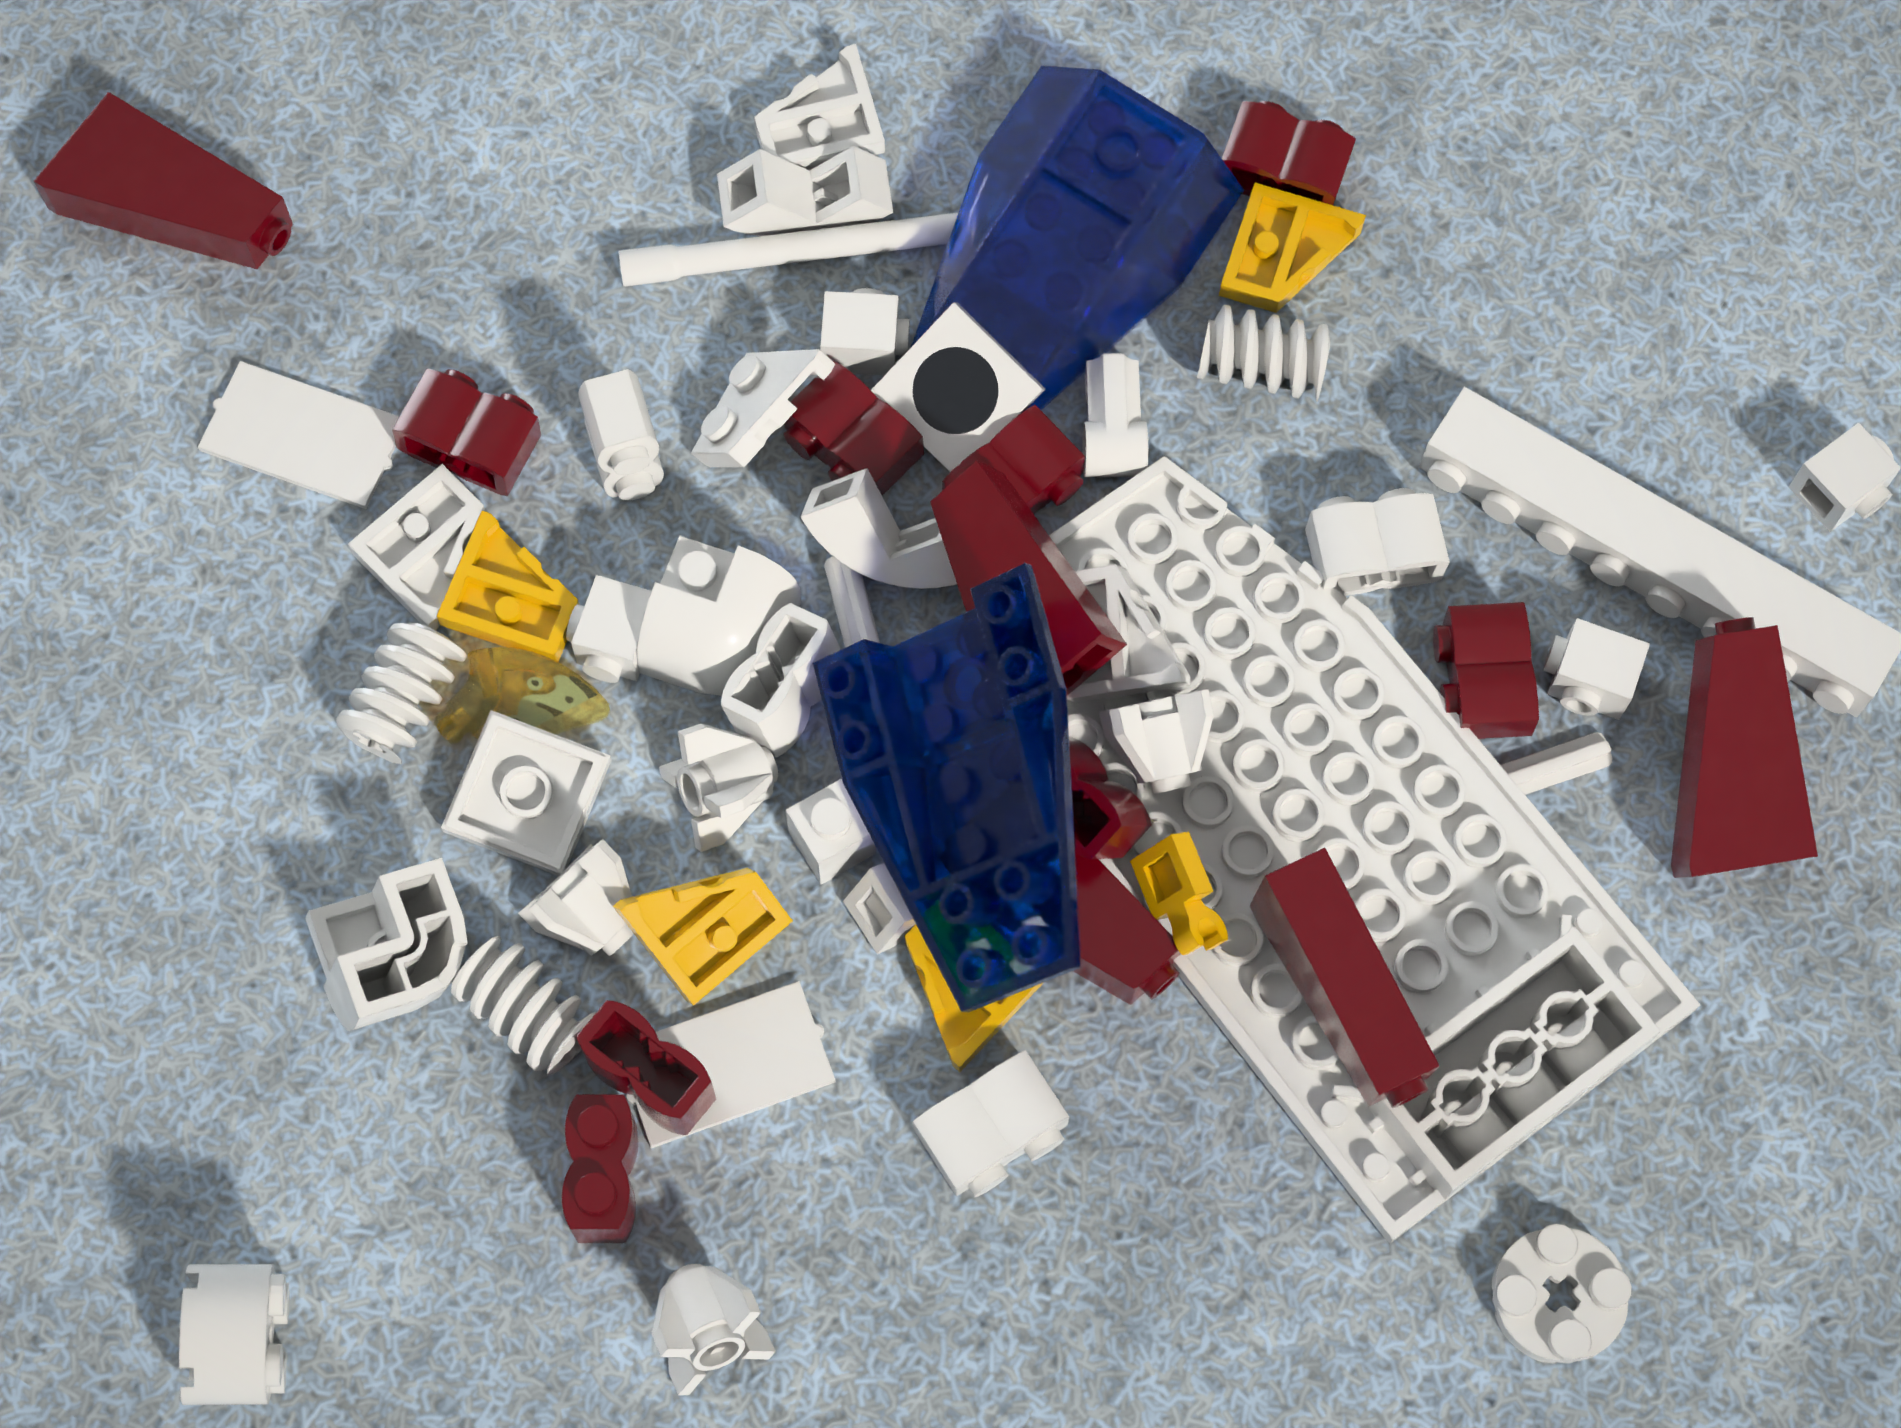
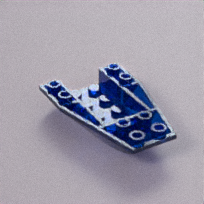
M1042 65L977 159L911 347L953 302H958L1045 388L1028 407L1036 405L1042 410L1085 372L1086 361L1094 360L1102 354H1106L1181 288L1241 198L1244 189L1203 132L1100 69Z
M1027 563L971 588L975 604L974 609L895 646H889L863 639L812 663L843 784L961 1012H971L1081 968L1080 908L1067 691L1032 565Z

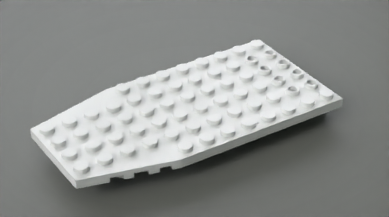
M1163 456L1049 536L1074 571L1117 564L1127 570L1189 673L1191 685L1080 703L1064 698L1033 726L1018 721L1017 723L1026 742L1033 734L1067 735L1082 741L1101 760L1108 780L1125 786L1143 803L1151 819L1152 826L1123 858L1099 860L1149 912V907L1130 860L1171 834L1189 831L1214 891L1201 900L1206 907L1212 909L1221 917L1227 929L1228 940L1212 950L1206 951L1204 946H1201L1188 955L1183 956L1180 954L1173 960L1172 965L1180 972L1179 977L1390 1244L1691 1015L1700 1006V1003L1470 728L1460 727L1459 715L1456 712L1446 713L1445 698L1373 612L1352 595L1347 598L1335 588L1323 589L1322 582L1324 578L1320 571L1306 561L1301 564L1274 543L1275 538L1257 524L1250 526L1227 508L1228 503L1167 457ZM1208 689L1214 716L1201 761L1202 770L1189 773L1191 786L1153 794L1151 782L1137 784L1136 776L1104 737L1099 712ZM1322 848H1326L1440 1065L1429 1078L1424 1080L1429 1089L1427 1092L1395 1108L1390 1106L1387 1098L1368 1107L1250 908V904L1265 875ZM1169 918L1158 920L1172 935Z

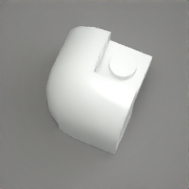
M679 536L661 583H654L645 609L637 646V662L640 674L698 693L722 696L725 685L733 672L746 659L756 654L759 636L769 619L789 603L800 606L801 590L796 579L779 564L739 545L735 553Z
M442 858L380 875L372 892L309 910L305 918L326 976L323 986L339 1022L348 1032L415 1011L438 999L459 972L465 947L468 943L464 917Z

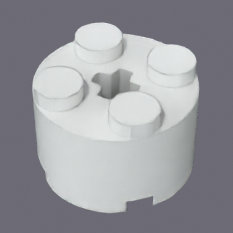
M188 1264L186 1275L192 1284H198V1288H183L180 1317L179 1369H189V1380H194V1387H180L182 1405H268L271 1393H285L287 1354L283 1352L282 1344H274L275 1324H288L290 1291L289 1283H286L285 1274H275L273 1264Z

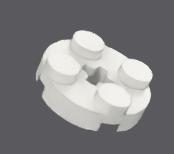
M1561 1224L1546 1226L1544 1229L1527 1233L1509 1247L1500 1258L1492 1276V1301L1496 1310L1495 1316L1499 1328L1514 1347L1532 1359L1555 1364L1557 1362L1569 1364L1590 1359L1607 1348L1616 1339L1625 1324L1628 1313V1301L1631 1297L1632 1289L1630 1280L1622 1271L1618 1259L1611 1250L1600 1240L1584 1231L1570 1229ZM1547 1278L1557 1284L1566 1279L1574 1286L1571 1296L1577 1302V1305L1573 1312L1566 1306L1560 1307L1556 1312L1548 1308L1545 1303L1549 1299L1550 1294L1543 1287Z

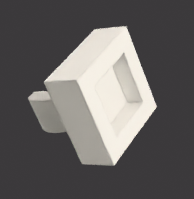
M890 861L870 868L843 900V903L877 954L899 944L933 905L929 898L916 902L907 888L915 876L910 870L897 872Z

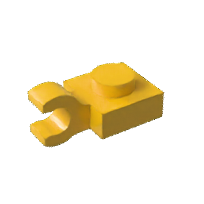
M1189 831L1171 834L1130 860L1151 914L1157 920L1169 918L1174 943L1183 956L1190 954L1201 946H1204L1206 951L1212 950L1228 940L1227 929L1221 917L1215 911L1206 907L1201 900L1214 891Z

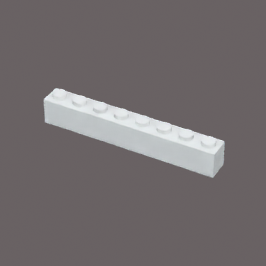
M1465 386L1427 444L1419 468L1427 472L1429 479L1437 487L1450 493L1461 491L1480 502L1485 513L1494 520L1504 524L1517 523L1536 534L1537 541L1547 550L1558 555H1567L1568 553L1590 565L1592 573L1601 581L1612 586L1619 587L1625 585L1646 597L1647 604L1657 613L1669 618L1681 617L1699 627L1704 638L1716 635L1715 623L1754 617L1756 628L1778 625L1787 681L1791 680L1812 692L1815 701L1831 712L1837 714L1849 713L1857 718L1874 698L1901 651L1900 632Z

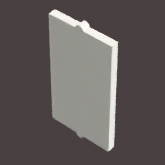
M240 361L222 399L217 398L214 400L213 407L215 413L198 445V449L201 452L367 509L384 471H390L393 468L391 456L396 443L392 429L399 416Z
M800 981L656 1031L659 1041L676 1044L693 1054L707 1070L713 1085L716 1100L688 1135L836 1082L820 1039L824 1035V1028L820 1024H815ZM627 1094L628 1102L633 1105L636 1104L651 1148L688 1136L676 1134L660 1127L642 1110L636 1096Z

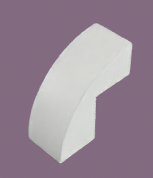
M856 146L848 148L811 170L759 149L717 173L723 227L749 235L768 236L867 224L893 213L886 160Z
M868 468L811 490L800 517L815 539L844 565L871 579L900 587L924 589L957 584L936 519L934 518L900 531Z

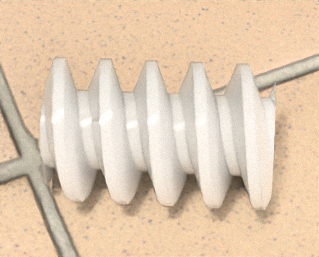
M1223 305L1214 320L1209 319L1197 379L1203 380L1211 366L1216 364L1219 381L1222 384H1228L1236 369H1241L1244 388L1251 389L1260 374H1265L1269 393L1275 394L1286 378L1290 379L1292 397L1297 399L1301 397L1309 383L1314 384L1316 402H1318L1330 349L1328 325L1320 324L1311 339H1306L1303 320L1296 319L1285 335L1282 334L1279 315L1272 314L1263 329L1260 330L1257 326L1255 310H1247L1239 324L1235 325L1233 323L1231 306Z
M410 622L408 624H393L389 628L387 638L391 645H381L374 653L375 661L379 666L367 667L361 675L366 688H355L349 696L350 705L354 710H342L336 718L339 729L355 745L396 764H402V760L392 750L395 744L414 748L417 744L416 739L405 729L406 724L412 723L425 727L430 721L417 706L419 702L423 701L438 705L443 699L430 685L431 681L437 680L450 684L455 678L453 673L442 662L445 658L463 662L467 657L465 651L451 639L426 625Z
M492 937L459 970L452 982L451 993L460 1002L471 1000L470 1011L477 1019L490 1017L488 1027L496 1036H506L509 1034L507 1044L515 1054L528 1052L526 1062L533 1071L547 1069V1074L553 1075L580 1053L582 1049L576 1036L596 1012L591 1013L580 1021L575 1020L573 1017L581 1004V998L574 995L558 1004L555 998L563 985L562 981L556 977L539 987L536 981L544 965L537 960L520 969L517 965L525 951V947L521 943H517L501 952L498 949L502 940L501 937Z

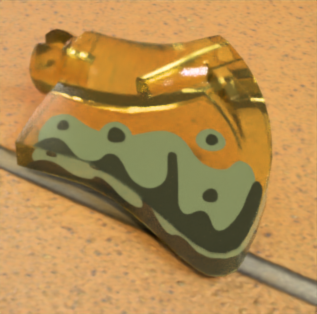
M492 647L477 649L468 653V680L445 704L448 709L435 717L433 725L449 744L459 743L468 732L478 741L490 710L556 735L602 721L608 717L610 708L606 699L593 686L563 664L527 650Z

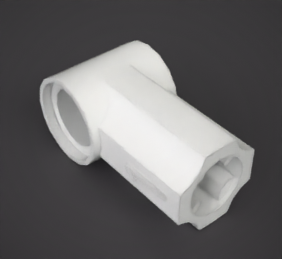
M1120 353L1102 354L1099 358L1086 361L1084 377L1087 421L1083 423L1082 440L1083 454L1086 456L1084 477H1134L1148 467L1147 422L1141 421L1139 360L1130 359L1125 354Z

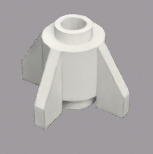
M1208 689L1099 712L1104 737L1136 776L1137 784L1151 782L1153 794L1191 786L1189 773L1202 770L1201 761L1214 716Z
M698 724L678 731L682 759L661 765L659 769L663 780L675 788H679L686 808L696 817L691 819L695 848L703 852L723 845L764 800L770 799L773 794L774 783L778 780V768L770 750L765 746L761 747L754 739L708 725Z
M604 839L600 840L595 846L590 844L568 868L544 891L523 907L518 914L535 932L580 948L589 956H592L600 949L608 956L612 955L634 934L613 907L619 900L632 897L621 857Z
M689 1264L677 1269L669 1276L667 1283L660 1290L652 1336L660 1356L668 1357L669 1375L678 1395H689L706 1376L705 1371L726 1366L740 1355L742 1359L769 1360L776 1352L767 1330L756 1320L761 1311L752 1290L714 1266Z

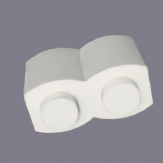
M626 369L584 381L580 386L578 395L585 416V426L605 492L612 498L619 496L622 500H636L651 494L655 486L660 485L664 472L658 455V441L637 375L631 370Z
M1410 488L1388 491L1382 494L1378 501L1355 502L1353 498L1347 496L1328 499L1322 502L1318 509L1311 511L1305 528L1313 566L1323 574V589L1335 588L1344 596L1367 593L1380 588L1395 589L1434 583L1442 580L1450 562L1434 495L1415 493Z
M792 603L785 605L764 626L757 642L756 654L738 666L723 690L721 706L735 732L754 739L761 747H767L776 758L788 751L798 741L808 723L810 707L823 699L831 691L841 674L844 655L828 620Z
M1024 1050L999 1064L969 1086L952 1094L924 1112L913 1121V1130L954 1194L958 1196L970 1189L973 1195L978 1197L1008 1177L1004 1166L1012 1160L1026 1153L1030 1160L1034 1161L1060 1145L1065 1140L1060 1130L1068 1125L1069 1115L1027 1051Z

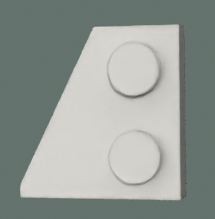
M856 44L848 45L839 52V60L818 77L811 73L793 87L788 97L774 101L754 117L760 148L807 170L817 167L852 146H856L873 155L885 153L884 136Z
M819 349L746 353L744 358L733 367L729 376L730 383L717 407L704 419L701 426L702 434L691 454L708 467H745L765 445L768 437L780 428L797 410L788 398L809 375H818L824 380L831 373L835 363Z
M441 464L350 541L348 546L357 560L421 624L437 630L439 628L437 614L480 513L485 511V507Z
M1113 564L1075 571L1127 645L1066 697L1067 700L1080 703L1191 685L1189 673L1125 568Z

